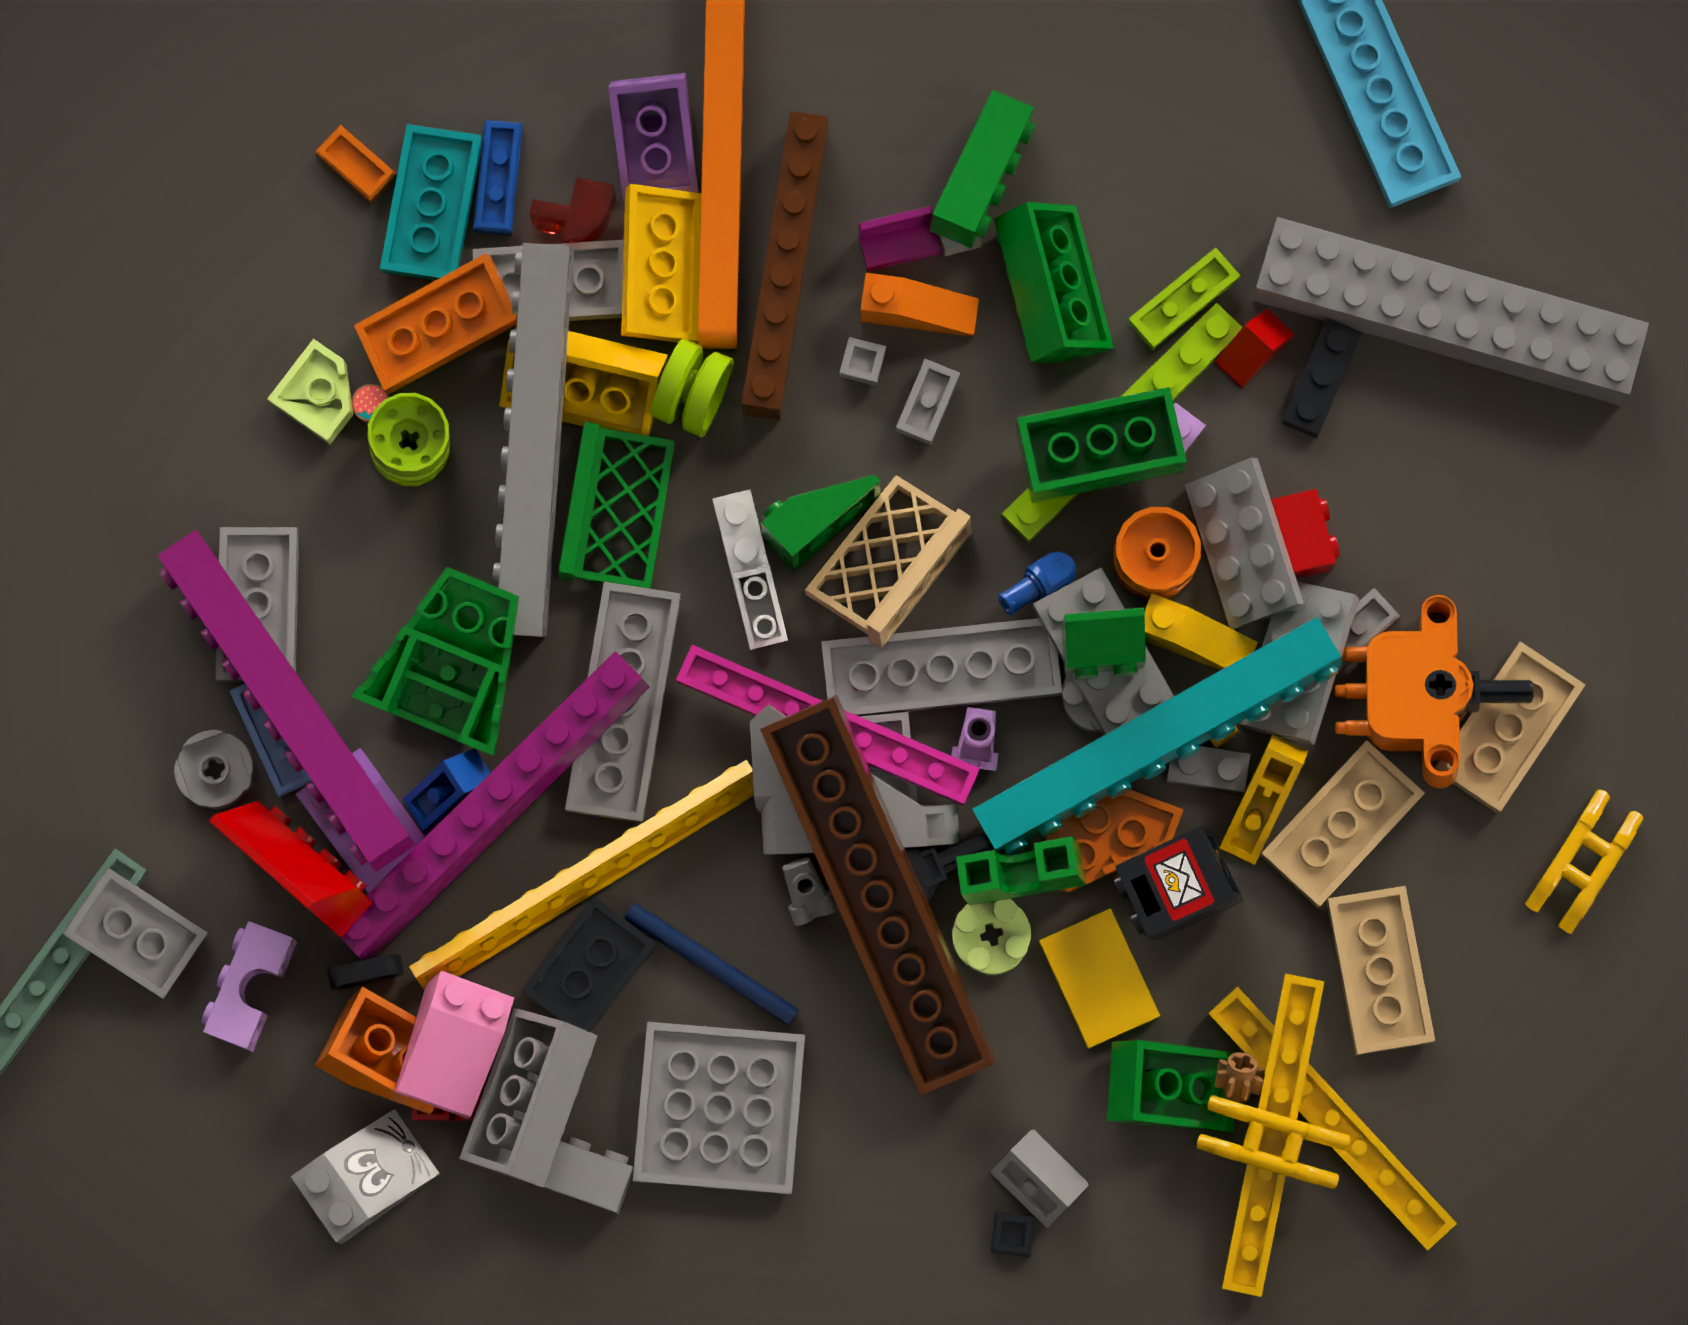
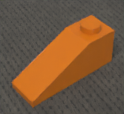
M866 273L860 317L861 322L974 337L979 298L907 278Z

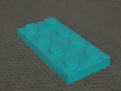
M411 124L406 125L380 264L381 273L436 281L460 268L483 142L481 135Z

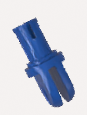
M1055 551L1025 568L1023 580L1005 592L998 594V601L1008 615L1012 616L1016 611L1036 598L1041 600L1071 584L1076 574V565L1073 558L1065 552Z

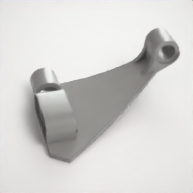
M767 705L750 721L754 800L757 811L761 812L763 854L814 853L760 730L765 725L786 716L771 705ZM872 774L904 848L960 843L957 803L935 806L920 805Z

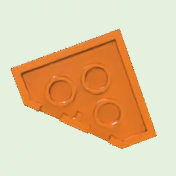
M1129 790L1114 799H1111L1110 796L1096 802L1097 808L1083 817L1076 818L1073 815L1062 821V828L1047 836L1046 841L1073 836L1081 848L1087 885L1116 872L1115 865L1173 839L1184 809ZM1083 886L1063 889L1062 891L1069 893Z

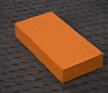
M342 125L315 151L319 159L371 204L397 178L396 172Z

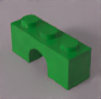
M1073 836L1034 843V850L1023 854L1001 855L992 850L956 857L961 895L970 906L1086 886L1081 848Z

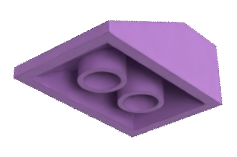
M686 73L611 81L608 91L623 201H625V188L629 184L694 193L699 192Z
M359 748L352 754L415 843L414 847L377 872H375L369 862L361 866L349 849V846L354 843L349 833L346 831L340 835L327 817L328 814L333 812L327 801L324 800L319 804L307 786L297 792L296 795L354 875L367 885L365 890L369 893L425 836L362 749Z

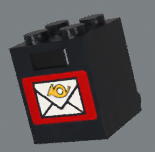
M1199 826L1115 865L1119 875L1113 877L1122 898L1131 900L1135 911L1130 913V916L1139 935L1144 934L1148 939L1160 940L1244 901L1211 829ZM1146 876L1161 911L1154 913L1139 877Z

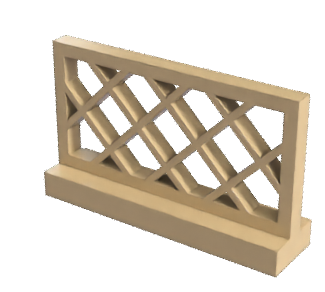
M895 475L807 586L805 594L868 634L869 641L882 649L972 534L971 516L959 508L954 512ZM897 490H900L911 497L913 508L891 511L889 501ZM885 507L886 512L880 513L882 509ZM936 513L945 519L939 528L922 531L919 515ZM915 516L918 532L895 535L892 520ZM888 521L890 536L868 540L866 530L871 523ZM863 535V541H858L859 538ZM924 539H930L925 545ZM919 540L921 548L919 554L913 558L899 560L897 544ZM892 545L895 561L872 564L870 548ZM865 549L868 565L845 569L844 557L848 552ZM840 564L841 569L835 570L836 567ZM908 567L902 574L901 568ZM897 569L898 580L894 586L877 589L874 573ZM870 574L872 590L849 593L847 577ZM843 578L845 594L828 596L819 590L825 581ZM885 596L883 600L879 603L878 597ZM874 598L875 610L867 620L853 612L852 601ZM846 602H847V607H848V608H846L845 606H843V605L840 604V603H846Z

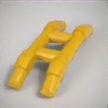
M1597 790L1575 827L1525 903L1528 908L1538 913L1559 883L1561 877L1580 888L1581 892H1579L1558 925L1569 934L1573 933L1593 904L1596 896L1623 853L1627 850L1643 821V816L1640 813L1630 811L1611 844L1592 833L1591 830L1610 799L1609 794L1604 790ZM1581 845L1586 846L1602 857L1591 876L1570 864Z
M1215 1095L1210 1097L1208 1102L1209 1111L1248 1122L1249 1125L1243 1146L1201 1134L1197 1140V1149L1331 1189L1336 1188L1339 1181L1337 1173L1298 1163L1297 1160L1303 1139L1346 1150L1350 1142L1349 1135ZM1264 1128L1288 1134L1282 1157L1258 1151Z

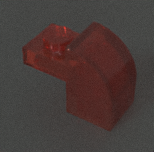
M576 177L570 206L532 199L529 213L532 225H536L538 230L550 234H558L560 230L564 231L565 243L594 242L609 226L616 199L614 185Z

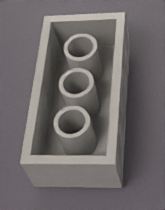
M514 1008L459 1159L543 1188L598 1036L567 1022Z

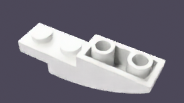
M751 490L713 498L750 650L788 641Z

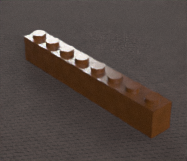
M790 111L742 398L743 415L781 421L829 132L828 116Z

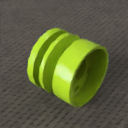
M399 393L385 399L373 411L368 423V443L370 456L376 470L388 481L400 486L423 485L434 480L444 470L450 456L449 423L443 410L432 399L417 393ZM408 438L410 442L416 441L417 449L412 451L409 447L404 448L403 440Z

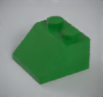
M1144 608L1064 614L1061 635L1065 675L1074 674L1076 680L1097 678L1098 672L1114 671V676L1122 677L1136 675L1138 673L1137 669L1144 668L1146 663Z

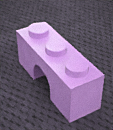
M248 921L245 929L240 928L232 944V950L236 951L230 966L224 965L217 980V987L221 988L215 1003L210 1001L204 1011L201 1023L206 1026L203 1032L253 1052L268 1015L248 1005L245 998L246 986L254 976L263 973L272 974L283 979L298 942L292 937Z

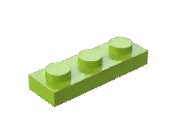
M1215 247L1128 319V324L1153 351L1239 281L1241 275Z

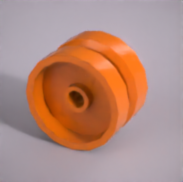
M1149 507L1135 512L1123 523L1113 549V568L1118 581L1129 593L1144 600H1149L1151 593L1166 599L1176 596L1189 585L1201 558V540L1191 521L1184 514L1169 507ZM1153 549L1162 552L1160 557H1155L1151 554Z

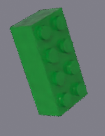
M1170 387L1018 417L1015 430L1032 503L1181 473L1184 471L1187 462Z

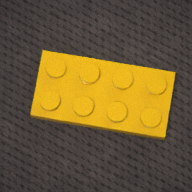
M629 184L625 188L621 336L677 343L682 339L694 343L698 342L701 193Z

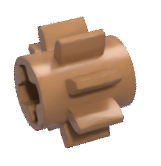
M1234 1053L1229 1056L1228 1062L1222 1059L1219 1060L1214 1086L1222 1088V1094L1228 1100L1245 1102L1250 1099L1251 1094H1261L1265 1068L1257 1067L1256 1059L1247 1053Z

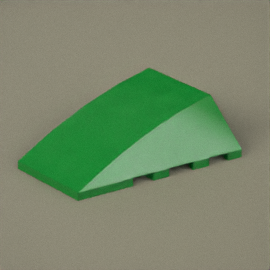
M446 567L417 606V611L405 626L403 625L395 636L394 642L383 657L377 660L371 669V673L363 684L357 687L351 697L495 756L520 597Z

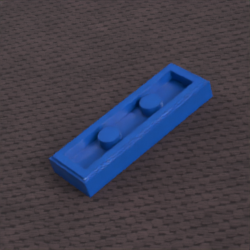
M485 120L473 227L474 233L509 236L513 234L523 123Z

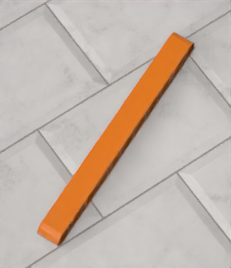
M706 0L698 345H701L702 349H737L745 0Z

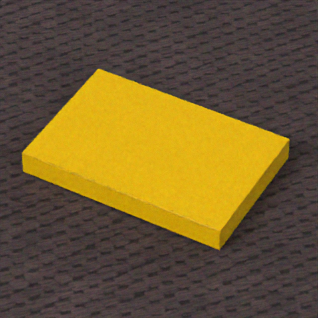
M1111 908L1039 940V944L1087 1049L1160 1017Z

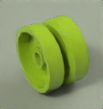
M682 339L675 347L660 378L652 403L651 417L671 424L683 412L681 419L683 430L698 437H703L711 426L723 400L732 374L734 360L714 352L702 364V346Z

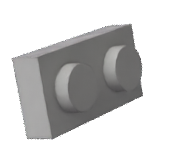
M924 359L896 426V432L932 445L960 378V372Z
M1200 746L1201 749L1193 756L1185 760H1180L1177 757L1169 762L1166 781L1168 783L1237 794L1245 793L1250 754Z

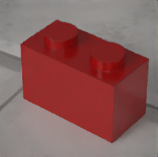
M1317 488L1271 499L1296 579L1331 571L1336 564L1335 558L1340 557V551L1336 536H1329L1326 521H1330L1329 508L1325 498L1319 499Z

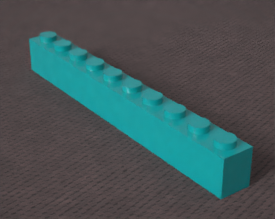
M1317 616L972 810L994 850L1001 855L1005 853L1007 855H1015L1028 846L1026 841L1039 834L1042 837H1047L1058 831L1063 826L1061 822L1073 815L1076 818H1080L1089 814L1097 808L1096 802L1107 796L1114 799L1125 794L1132 788L1130 783L1143 776L1146 780L1151 779L1162 773L1166 769L1164 764L1177 757L1180 760H1185L1193 756L1201 749L1199 745L1211 738L1214 741H1219L1235 731L1234 725L1245 719L1253 722L1263 717L1270 711L1268 706L1281 699L1284 703L1289 702L1300 696L1304 692L1302 687L1316 680L1320 684L1331 679L1339 672L1337 668L1342 666L1341 655Z

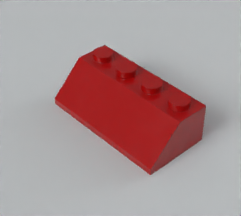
M259 801L215 814L209 820L340 938L373 903L362 892L367 885L350 870L345 875H342L337 870L341 863L325 848L318 854L312 848L317 842L300 827L293 832L288 827L292 820L276 806L269 811Z

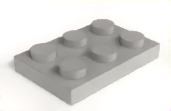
M107 867L63 931V934L163 999L207 935V932Z

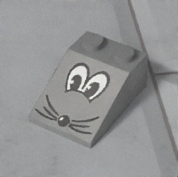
M394 1109L317 1157L292 1175L291 1178L335 1242L343 1244L436 1178L440 1173Z

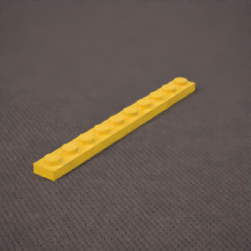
M747 760L737 766L729 767L716 779L704 786L695 788L688 796L670 807L659 810L654 817L637 827L628 829L621 837L603 848L594 850L587 858L574 866L561 870L548 882L536 889L527 891L520 899L502 910L491 913L486 920L469 930L460 932L453 940L437 950L424 954L419 961L409 966L415 978L425 990L426 983L440 971L457 977L463 975L753 797L752 767Z

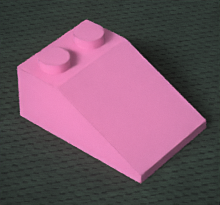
M440 971L426 983L395 1093L469 1119L503 1038L514 997L444 971Z

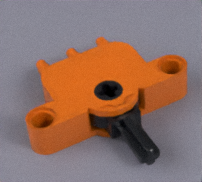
M1435 595L1426 599L1422 605L1419 631L1383 632L1375 636L1368 647L1344 648L1341 657L1342 661L1366 662L1365 683L1336 685L1335 696L1345 697L1346 699H1365L1366 720L1336 722L1335 733L1347 736H1368L1372 744L1381 750L1421 751L1422 775L1426 783L1434 788H1446L1456 780L1460 763L1459 721L1463 719L1467 712H1479L1480 703H1531L1534 698V685L1530 680H1480L1479 671H1469L1464 663L1457 659L1456 606L1450 598L1443 595ZM1433 613H1440L1448 620L1444 623H1434L1428 616ZM1441 687L1444 695H1437V691L1434 688ZM1435 760H1444L1449 763L1451 769L1444 772L1437 771L1432 767L1431 763Z

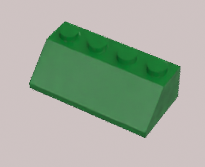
M1025 202L996 217L994 223L997 239L1001 246L1007 269V277L1011 284L1016 311L1020 318L1026 341L1025 345L1031 363L1056 364L1114 349L1077 207L1075 205Z

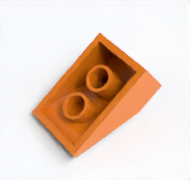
M361 987L348 999L315 1066L344 1083L428 1114L432 1113L434 1106L395 1093L416 1017L366 988Z

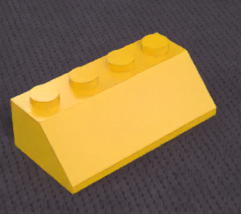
M568 331L562 422L584 426V422L600 424L599 428L650 436L654 418L651 417L652 403L660 378L666 367L668 355ZM509 340L499 406L504 408H511L512 392H507L506 379L508 369H514L515 353L509 352Z

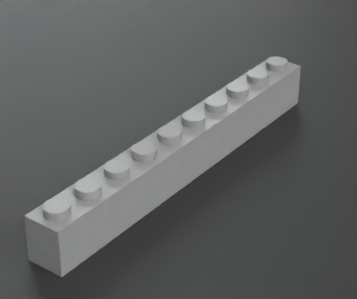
M523 243L522 252H516L515 275L521 276L520 290L514 291L512 297V314H518L517 330H511L509 338V352L515 353L514 369H508L506 379L507 392H512L511 408L506 407L504 412V431H509V445L502 448L501 469L507 470L506 485H500L498 493V507L504 509L503 524H497L495 545L496 547H501L500 563H495L493 568V586H499L498 588L520 597L514 635L547 636L574 249L570 246Z

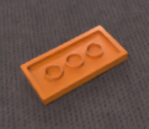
M485 253L355 324L354 327L383 390L391 394L516 326L518 314H512L511 297L492 257Z

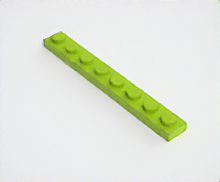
M1216 303L1122 396L1170 387L1174 401L1219 357L1241 330L1242 326ZM1027 488L1002 513L1001 517L1029 544L1078 494L1032 503L1029 489Z

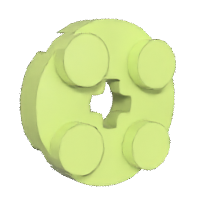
M1011 899L971 906L966 904L958 913L952 931V943L958 958L972 970L985 975H1000L1014 969L1026 955L1031 940V928L1028 918L1023 910ZM993 925L994 929H1001L1003 933L1002 936L998 937V945L991 946L989 941H982L980 935L986 932L985 926Z

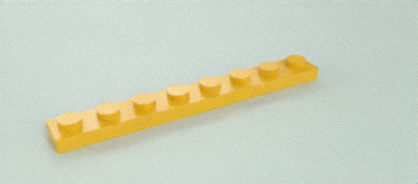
M1285 973L1258 1109L1297 1120L1325 981ZM1264 1128L1258 1151L1282 1157L1288 1134ZM1247 1164L1222 1289L1262 1297L1285 1175Z
M1237 986L1209 1014L1245 1053L1256 1059L1258 1067H1264L1266 1071L1274 1025ZM1308 1063L1299 1112L1312 1125L1349 1135L1350 1142L1346 1150L1332 1148L1428 1251L1457 1223Z

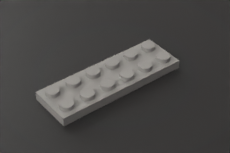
M604 582L588 677L616 651L644 679L650 688L573 762L565 806L566 812L635 823L644 822L681 593Z
M1039 618L895 633L882 649L870 642L869 636L821 641L827 698L837 695L843 709L859 717L1062 696L1058 652Z

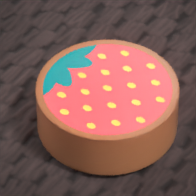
M367 384L360 387L354 393L351 402L356 417L361 422L368 424L373 411L385 399L389 398V395L381 386L375 384Z

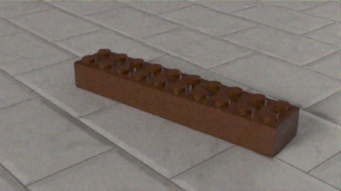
M834 695L760 728L920 1096L994 1065L995 1054L838 696Z

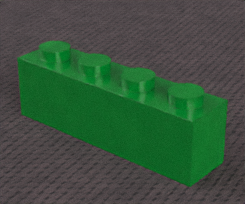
M995 90L991 91L932 214L929 231L968 248H972L977 236L985 237L992 217L988 216L992 205L999 207L1007 189V186L1002 183L1007 174L1012 176L1015 174L1022 157L1021 154L1017 153L1021 143L1029 144L1035 131L1036 123L1031 122L1034 111L1033 106Z

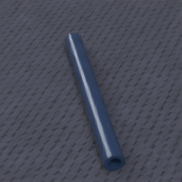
M636 902L633 903L626 913L624 919L787 1026L791 1024L797 1015L798 1008Z

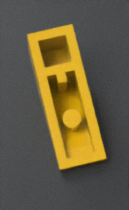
M1152 593L1144 612L1145 642L1218 670H1222L1253 653L1258 643L1187 606Z
M1272 734L1223 838L1220 849L1254 865L1256 864L1304 764L1308 750Z

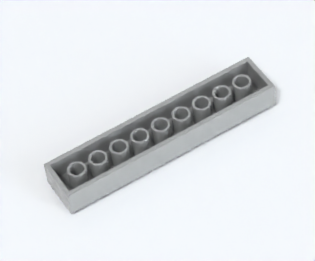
M1280 217L1276 218L1252 301L1322 321L1329 318L1360 332L1618 406H1622L1630 395L1649 326L1648 322Z

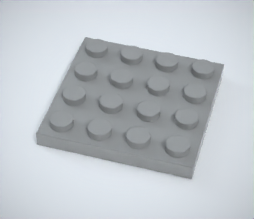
M647 1022L633 1182L792 1195L805 1035Z

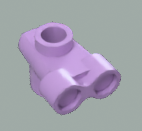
M972 707L967 708L958 747H952V757L980 769L996 771L999 753L994 752L996 711ZM975 721H982L986 724L987 729L983 735L978 736L972 732L971 726Z

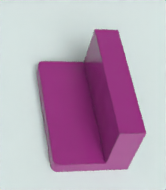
M927 206L859 223L858 238L867 272L940 255L941 247L938 236L929 231L934 212L933 207Z

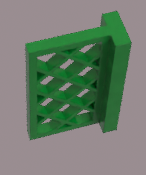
M584 422L558 579L568 581L577 579L601 584L609 582L651 589L675 440L599 428L600 424ZM605 439L621 441L629 454L612 465L603 453ZM630 443L638 444L641 446L634 450ZM648 447L666 449L664 463L651 472L638 455ZM634 458L645 473V476L628 487L616 469ZM602 460L607 469L599 474ZM662 471L661 481L659 484L654 476ZM612 474L623 491L606 502L598 492L597 484L600 480ZM650 480L658 491V499L644 509L632 491ZM627 495L639 513L622 524L610 506ZM596 498L601 506L593 511ZM656 508L653 522L648 513ZM605 510L617 528L599 539L590 527L591 519ZM643 517L651 527L652 535L638 546L626 528ZM621 532L633 550L615 561L603 544ZM590 535L595 543L587 548L588 536ZM650 545L647 559L642 550ZM597 548L601 550L611 564L600 573L583 571L585 556ZM637 554L646 566L644 581L627 578L619 566ZM615 570V571L617 572V574L619 575V577H618V576L607 575V574H609L611 571Z

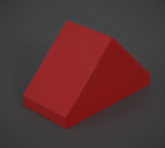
M1267 308L1241 328L1215 360L1214 364L1242 389L1295 334Z

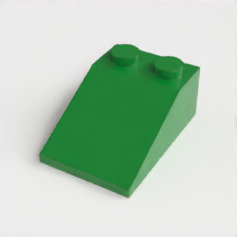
M876 475L791 496L784 503L780 500L776 501L762 515L765 518L761 522L764 541L794 573L880 496V479Z
M1143 1040L1112 1042L1107 1121L1143 1126L1233 1132L1234 1118L1209 1111L1208 1102L1212 1095L1227 1099L1222 1094V1088H1217L1214 1084L1219 1060L1222 1059L1228 1062L1229 1056L1234 1054V1052Z

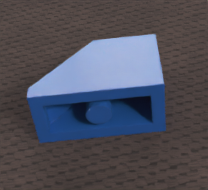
M474 748L442 761L403 798V801L422 831H425L442 821L491 772Z

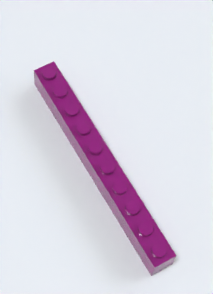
M195 529L158 554V558L165 566L159 573L171 590L179 587L183 592L185 598L179 602L192 620L200 617L206 627L200 632L213 651L220 647L227 658L222 660L221 663L232 679L235 681L241 677L248 688L242 693L252 708L257 711L262 707L269 719L264 721L263 724L276 742L283 738L290 750L284 754L298 773L303 769L307 772L311 781L305 785L319 804L324 800L327 801L333 810L327 817L340 835L346 831L349 833L354 841L349 846V849L360 865L363 866L369 862L375 872H377L414 847L415 843L199 532Z
M616 651L610 655L366 895L373 903L341 939L358 957L364 960L375 958L650 686Z

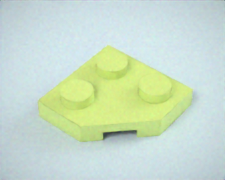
M313 339L267 400L271 405L331 445L353 416L347 364L340 356Z

